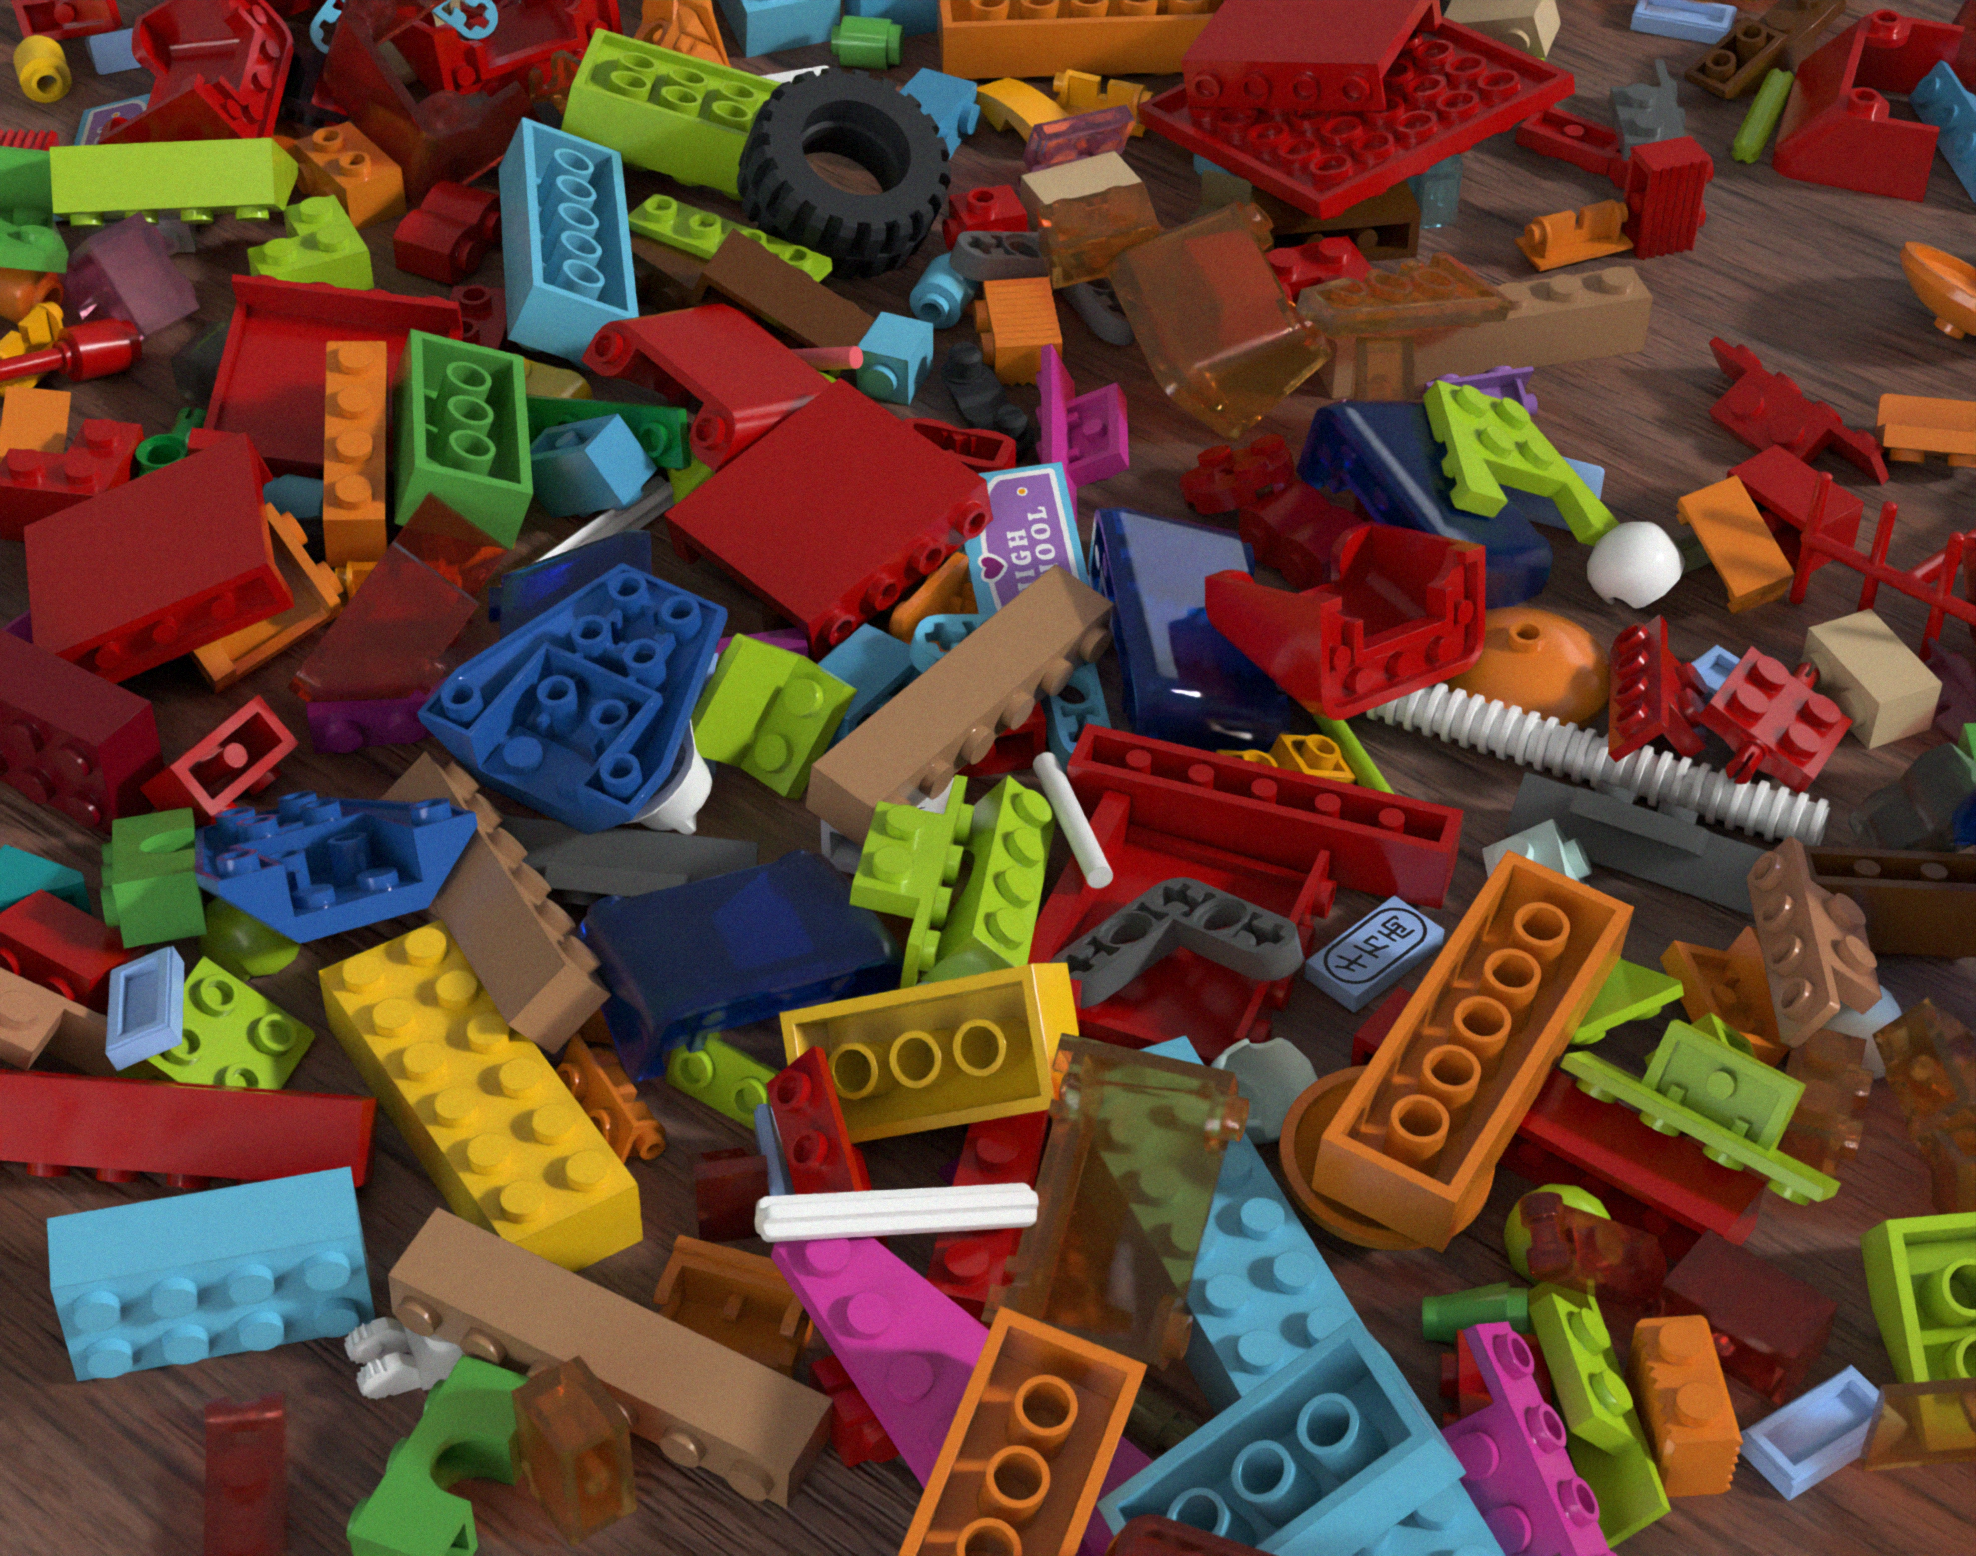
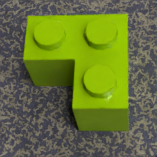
M335 195L310 197L301 203L285 207L283 214L287 238L273 239L265 245L247 249L250 272L253 277L256 275H269L278 280L309 284L312 282H325L335 287L365 291L374 289L369 250Z

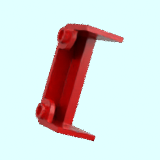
M1880 9L1862 17L1799 63L1777 135L1771 162L1773 169L1778 174L1790 179L1923 203L1940 127L1888 118L1890 110L1888 101L1879 92L1871 88L1911 95L1920 80L1929 74L1939 60L1948 63L1954 72L1964 26L1901 16L1893 10ZM1852 85L1864 86L1852 89Z

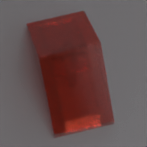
M756 1145L686 1154L687 1171L699 1240L715 1244L761 1237L759 1233H756L754 1219L758 1200L769 1196L766 1155Z

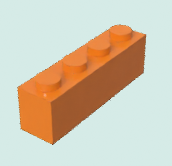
M327 341L323 529L326 563L329 567H346L347 561H388L389 381L386 341Z

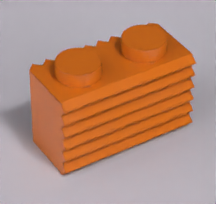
M1049 277L983 281V300H974L973 302L975 333H980L979 346L982 353V361L986 365L992 366L993 374L1002 386L1007 383L1012 387L1017 382L1024 386L1028 381L1035 385L1037 383L1036 373L1041 371L1042 346L1051 343L1062 361V335L1059 329Z
M1701 1315L1641 1319L1635 1325L1624 1380L1628 1383V1391L1632 1396L1635 1411L1666 1497L1723 1494L1731 1489L1729 1482L1733 1481L1732 1473L1736 1471L1734 1464L1738 1462L1737 1455L1741 1453L1739 1446L1743 1444L1707 1319Z

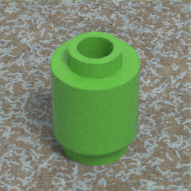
M846 15L843 16L841 25H833L831 54L839 56L841 66L889 69L890 65L902 64L905 44L904 25L893 24L892 19Z

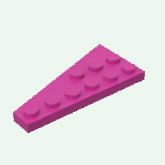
M872 1236L776 1242L773 1246L771 1258L925 1490L990 1330ZM1122 1435L1096 1503L1154 1462ZM1095 1503L1075 1556H1125Z

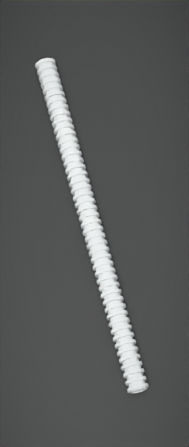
M963 544V545H962L961 547H959L956 551H954L951 555H949V556L947 557V560H948L955 552H960V553L966 555L965 545ZM969 569V582L972 583L971 574H970V569ZM1088 576L1090 587L1114 603L1108 630L1112 633V636L1117 634L1118 641L1128 644L1133 639L1135 646L1142 649L1152 645L1153 652L1163 654L1169 650L1170 657L1180 660L1185 655L1189 663L1198 665L1204 661L1205 667L1214 671L1221 666L1224 674L1233 676L1240 672L1241 679L1249 682L1257 677L1259 684L1265 687L1276 683L1212 627L1207 619L1206 611L1197 615L1196 609L1190 606L1180 610L1179 604L1170 600L1162 605L1161 598L1151 595L1146 600L1144 593L1133 590L1130 594H1127L1126 587L1115 585L1110 589L1109 582L1099 579L1093 584L1092 578ZM1440 682L1435 687H1426L1366 711L1367 718L1376 721L1380 716L1385 717V723L1395 726L1400 721L1403 722L1405 730L1413 732L1419 727L1422 729V735L1432 737L1435 733L1440 734V740L1450 743L1454 738L1458 739L1459 746L1466 749L1472 744L1477 745V751L1482 754H1488L1490 750L1496 751V757L1502 760H1506L1509 755L1515 757V763L1524 766L1528 761L1533 762V768L1537 771L1543 772L1546 767L1552 768V774L1560 778L1565 773L1571 774V780L1576 783H1581L1585 778L1590 780V786L1596 788L1598 780L1635 792V801H1638L1643 796L1647 798V804L1657 807L1660 801L1671 803L1705 815V822L1712 825L1717 820L1725 822L1726 829L1733 831L1736 826L1744 827V834L1751 837L1754 836L1756 831L1763 833L1764 840L1771 843L1775 838L1785 840L1787 837L1792 836L1803 845L1820 846L1831 811L1829 801L1820 798L1817 803L1809 801V795L1800 792L1798 797L1789 795L1790 789L1783 786L1778 791L1770 789V783L1763 780L1758 785L1751 784V780L1746 784L1734 783L1735 778L1729 779L1724 768L1718 774L1712 772V765L1702 763L1700 768L1692 766L1693 760L1691 758L1683 757L1679 762L1673 760V753L1664 751L1659 756L1654 754V748L1645 745L1642 750H1635L1615 763L1608 754V733L1604 738L1597 737V730L1587 728L1585 732L1578 731V725L1569 722L1564 727L1560 725L1558 718L1552 716L1547 721L1541 720V714L1533 710L1528 715L1522 714L1521 707L1512 705L1508 710L1504 708L1502 701L1496 699L1488 704L1485 703V697L1477 693L1472 698H1468L1465 690L1457 688L1452 693L1448 691V685ZM1276 683L1277 690L1286 693V691Z

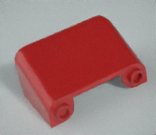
M165 0L136 18L132 31L131 50L136 61L156 76L148 105L145 111L130 120L119 116L106 122L102 128L98 144L272 138L294 52L292 46L294 41L288 26L265 0Z
M413 0L402 1L381 8L385 31L389 41L441 109L451 119L465 125H476L525 108L527 104L540 103L570 92L573 80L596 28L624 36L617 0H521L519 4L498 10V23L494 31L487 37L479 40H470L460 36L456 31V27L448 23L436 26L432 12L423 4ZM480 16L465 21L463 25L469 30L476 25L484 29L488 22Z
M723 303L608 322L598 330L580 359L597 374L609 379L622 378L658 392L672 403L685 408L691 400V397L688 396L692 393L704 404L692 424L690 445L696 457L715 473L723 469L833 384L745 313Z
M1368 521L1350 527L1340 535L1330 551L1331 581L1308 590L1292 593L1258 585L1254 582L1251 575L1236 569H1226L1205 576V608L1207 619L1212 627L1308 712L1334 721L1345 720L1462 674L1476 664L1484 648L1486 545Z

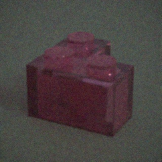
M141 211L86 238L68 256L66 274L57 273L58 281L63 285L64 291L82 319L102 309L107 317H115L119 321L128 319L136 327L141 345L182 324L200 308L195 300L196 294L190 280L183 273L177 271L166 253V244L161 233L156 227L148 224Z

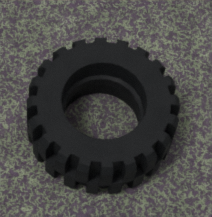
M824 68L818 76H816L814 71H808L794 76L792 83L790 81L783 82L772 91L770 98L763 102L738 163L740 171L737 176V187L741 197H744L742 207L750 222H758L757 230L831 258L833 278L852 279L854 273H860L861 278L880 276L884 268L887 271H891L905 264L908 257L915 255L923 245L948 195L947 189L951 183L952 172L950 164L947 162L950 157L945 139L943 137L937 138L940 128L931 114L924 115L920 111L921 103L910 93L904 96L895 90L897 84L884 77L881 82L868 78L869 72L853 69L851 74L841 72V68ZM811 153H833L847 157L868 170L879 183L883 193L857 195L835 188L817 175L809 165L805 155Z

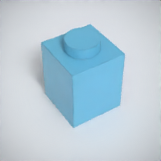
M881 311L858 345L863 353V363L860 368L856 369L857 390L866 396L909 406L933 370V323Z

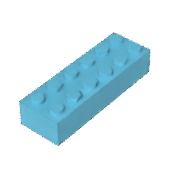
M522 117L499 167L508 340L516 342L528 351H544L568 359L579 368L592 370L580 359L598 330L611 321L639 317L621 152Z

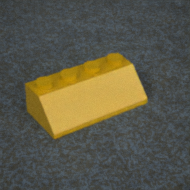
M1067 963L1027 964L779 1013L788 1066L813 1045L824 1049L851 1144L1061 1108L1079 1035Z

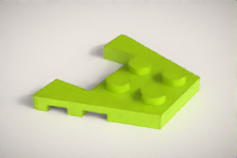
M1436 380L1423 395L1434 439L1441 444L1445 440L1448 454L1441 461L1444 475L1449 478L1455 475L1457 485L1450 492V496L1456 508L1494 518L1508 502L1498 485L1502 484L1552 499L1580 543L1595 547L1596 542L1620 525L1533 424L1526 409L1515 400L1504 397L1501 400L1482 394L1470 385L1459 387L1440 380Z

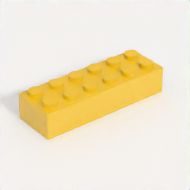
M439 919L318 971L329 1029L375 1097H379L380 1104L457 1217L573 1273L643 1240L637 1182L535 1043L506 1023L443 919Z

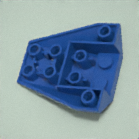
M620 563L456 668L417 712L419 720L483 786L586 835L629 822L670 775L727 621V609L634 567Z
M315 791L294 792L279 797L277 799L278 807L257 813H255L254 807L228 809L215 815V824L196 828L195 874L197 884L201 888L272 931L301 944L428 908L477 828L476 812L451 805L448 798L405 802L317 797Z

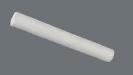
M1049 752L1038 755L1033 762V768L1089 886L1092 888L1107 886L1112 881L1113 872L1057 757Z

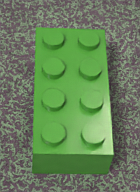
M410 329L392 382L395 524L407 526L422 533L434 532L465 539L480 546L492 545L512 550L533 496L523 356Z

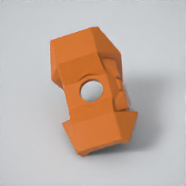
M643 0L641 11L642 23L633 39L731 68L713 14L711 0Z

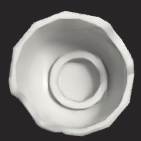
M1628 522L1613 528L1596 542L1587 562V578L1594 591L1608 604H1613L1615 602L1613 597H1616L1637 609L1645 607L1664 596L1680 579L1686 562L1678 546L1661 527L1651 522Z

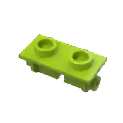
M682 1020L678 1022L665 1082L755 1131L754 1110H757V1105L767 1103L771 1106L766 1083L781 1071L766 1063L755 1060L753 1056L721 1040V1035L713 1029L703 1032Z

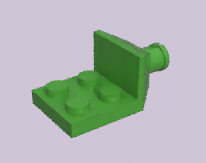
M0 146V267L66 274L69 252L53 219L50 151Z

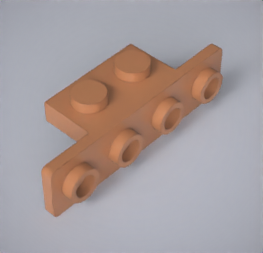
M1789 836L1773 851L1762 854L1747 875V884L1781 1043L1795 1050L1838 1013L1840 1001L1864 1015L1882 999L1875 970L1877 961L1869 947L1864 927L1866 923L1864 913L1848 896L1842 893L1833 895L1811 881L1803 844L1800 841Z
M0 967V1059L27 1071L41 1051H44L93 1075L117 1076L119 1071L116 1070L105 1054L107 1016L90 1010Z

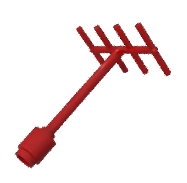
M115 317L63 327L59 330L57 341L53 342L52 348L0 359V383L54 370L67 374L73 382L77 383L125 372L130 369L131 364L138 363L141 360L142 345L140 336L130 320L119 321Z
M1819 472L1805 531L1800 535L1802 544L1789 601L1798 605L1804 602L1815 551L1865 574L1856 613L1867 609L1873 611L1880 582L1899 590L1904 595H1910L1931 605L1918 654L1919 660L1926 667L1931 666L1946 613L1976 626V606L1951 595L1958 566L1976 555V527L1965 534L1952 532L1945 547L1907 571L1902 572L1885 564L1898 505L1892 501L1883 503L1871 554L1868 556L1820 533L1833 476L1829 472ZM1936 580H1938L1936 587L1930 585Z

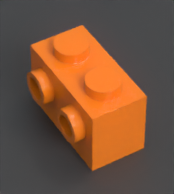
M349 121L334 127L321 128L315 131L313 135L293 142L296 162L298 163L296 184L304 194H310L312 197L335 195L357 232L407 212L401 167Z

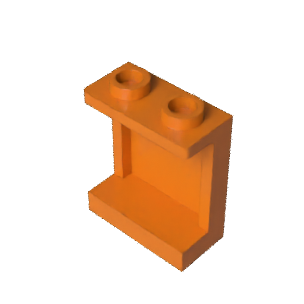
M271 502L265 504L275 565L293 592L295 607L187 653L215 694H218L340 615L341 601L337 595L343 592V588L338 578L326 562L321 561L315 565L302 547V545L308 542V539L297 520L288 511L280 515Z

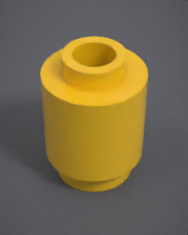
M33 35L25 38L17 46L13 62L23 92L30 99L40 103L55 102L64 97L70 89L72 78L60 45L51 38Z

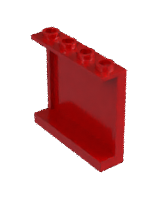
M1225 0L1181 59L1189 107L1384 112L1387 108L1383 85L1384 75L1413 31H1436L1442 22L1440 1Z
M233 274L231 283L236 298V305L203 429L192 427L187 445L189 456L246 432L273 477L281 478L285 474H293L324 480L327 341H386L389 381L388 502L394 503L392 382L410 329L463 341L464 330L459 302L447 301L438 296L414 297L391 294L382 289H368L365 291L335 287L325 282H312L309 284L278 280L269 275H256L253 277Z
M842 378L836 380L664 513L675 554L690 565L704 556L805 633L811 658L816 662L830 653L833 647L843 643L880 611L891 607L902 593L923 576L934 572L944 559L969 539L980 535L985 527L993 521L986 479Z
M243 432L25 526L24 539L33 645L116 684L294 608L293 592L275 565L262 485L273 481V476L247 433Z
M1106 789L1089 821V825L1113 872L1112 881L1103 888H1092L1089 886L1074 853H1072L1035 923L1027 964L1049 963L1059 952L1156 884L1172 878L1187 877L1243 899L1295 923L1304 957L1302 965H1306L1315 941L1316 927L1313 924L1316 917L1326 919L1335 898L1337 882L1328 879L1330 851L1320 850L1308 875L1130 824L1131 795ZM1231 926L1222 927V928H1219V929H1216V930H1221V929L1229 928V927H1231ZM1133 940V941L1126 942V943H1123V944H1128V943H1131V942H1135V941H1137V940ZM1179 946L1104 1001L1095 1006L1081 1009L1080 1036L1134 1052L1186 1035L1208 1071L1213 1061L1226 1048L1247 1038L1250 1043L1255 1044L1271 1040L1273 1032V1021H1270L1274 1010L1282 1013L1286 1010L1292 995L1295 974L1292 973L1285 978L1273 981H1260Z

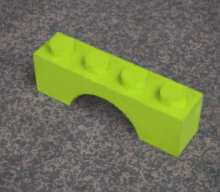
M1009 775L974 805L975 812L967 845L956 842L954 844L964 847L961 867L970 873L971 877L960 899L947 916L945 928H938L936 930L941 932L935 965L932 973L921 972L920 980L922 982L935 983L1027 965L1056 815L1042 795L1034 790L1026 789Z

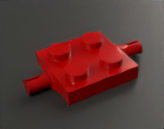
M1751 646L1697 717V720L1722 737L1730 748L1736 752L1725 768V773L1729 779L1732 778L1739 768L1742 769L1734 783L1741 785L1748 783L1754 772L1758 769L1774 776L1798 795L1800 792L1804 793L1852 724L1853 720L1843 714L1831 699L1812 691L1813 687L1820 680V672L1817 667L1808 677L1805 676L1812 663L1803 662L1798 664L1792 675H1790L1781 662L1763 655Z

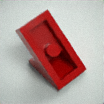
M11 0L24 39L33 35H41L57 41L114 32L123 26L115 0Z

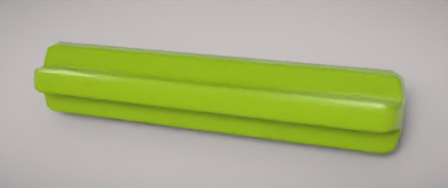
M1775 68L1768 72L1733 141L1734 148L1731 154L1736 161L1744 159L1748 164H1751L1758 160L1790 95L1791 85L1795 79L1790 71L1782 73L1778 68Z

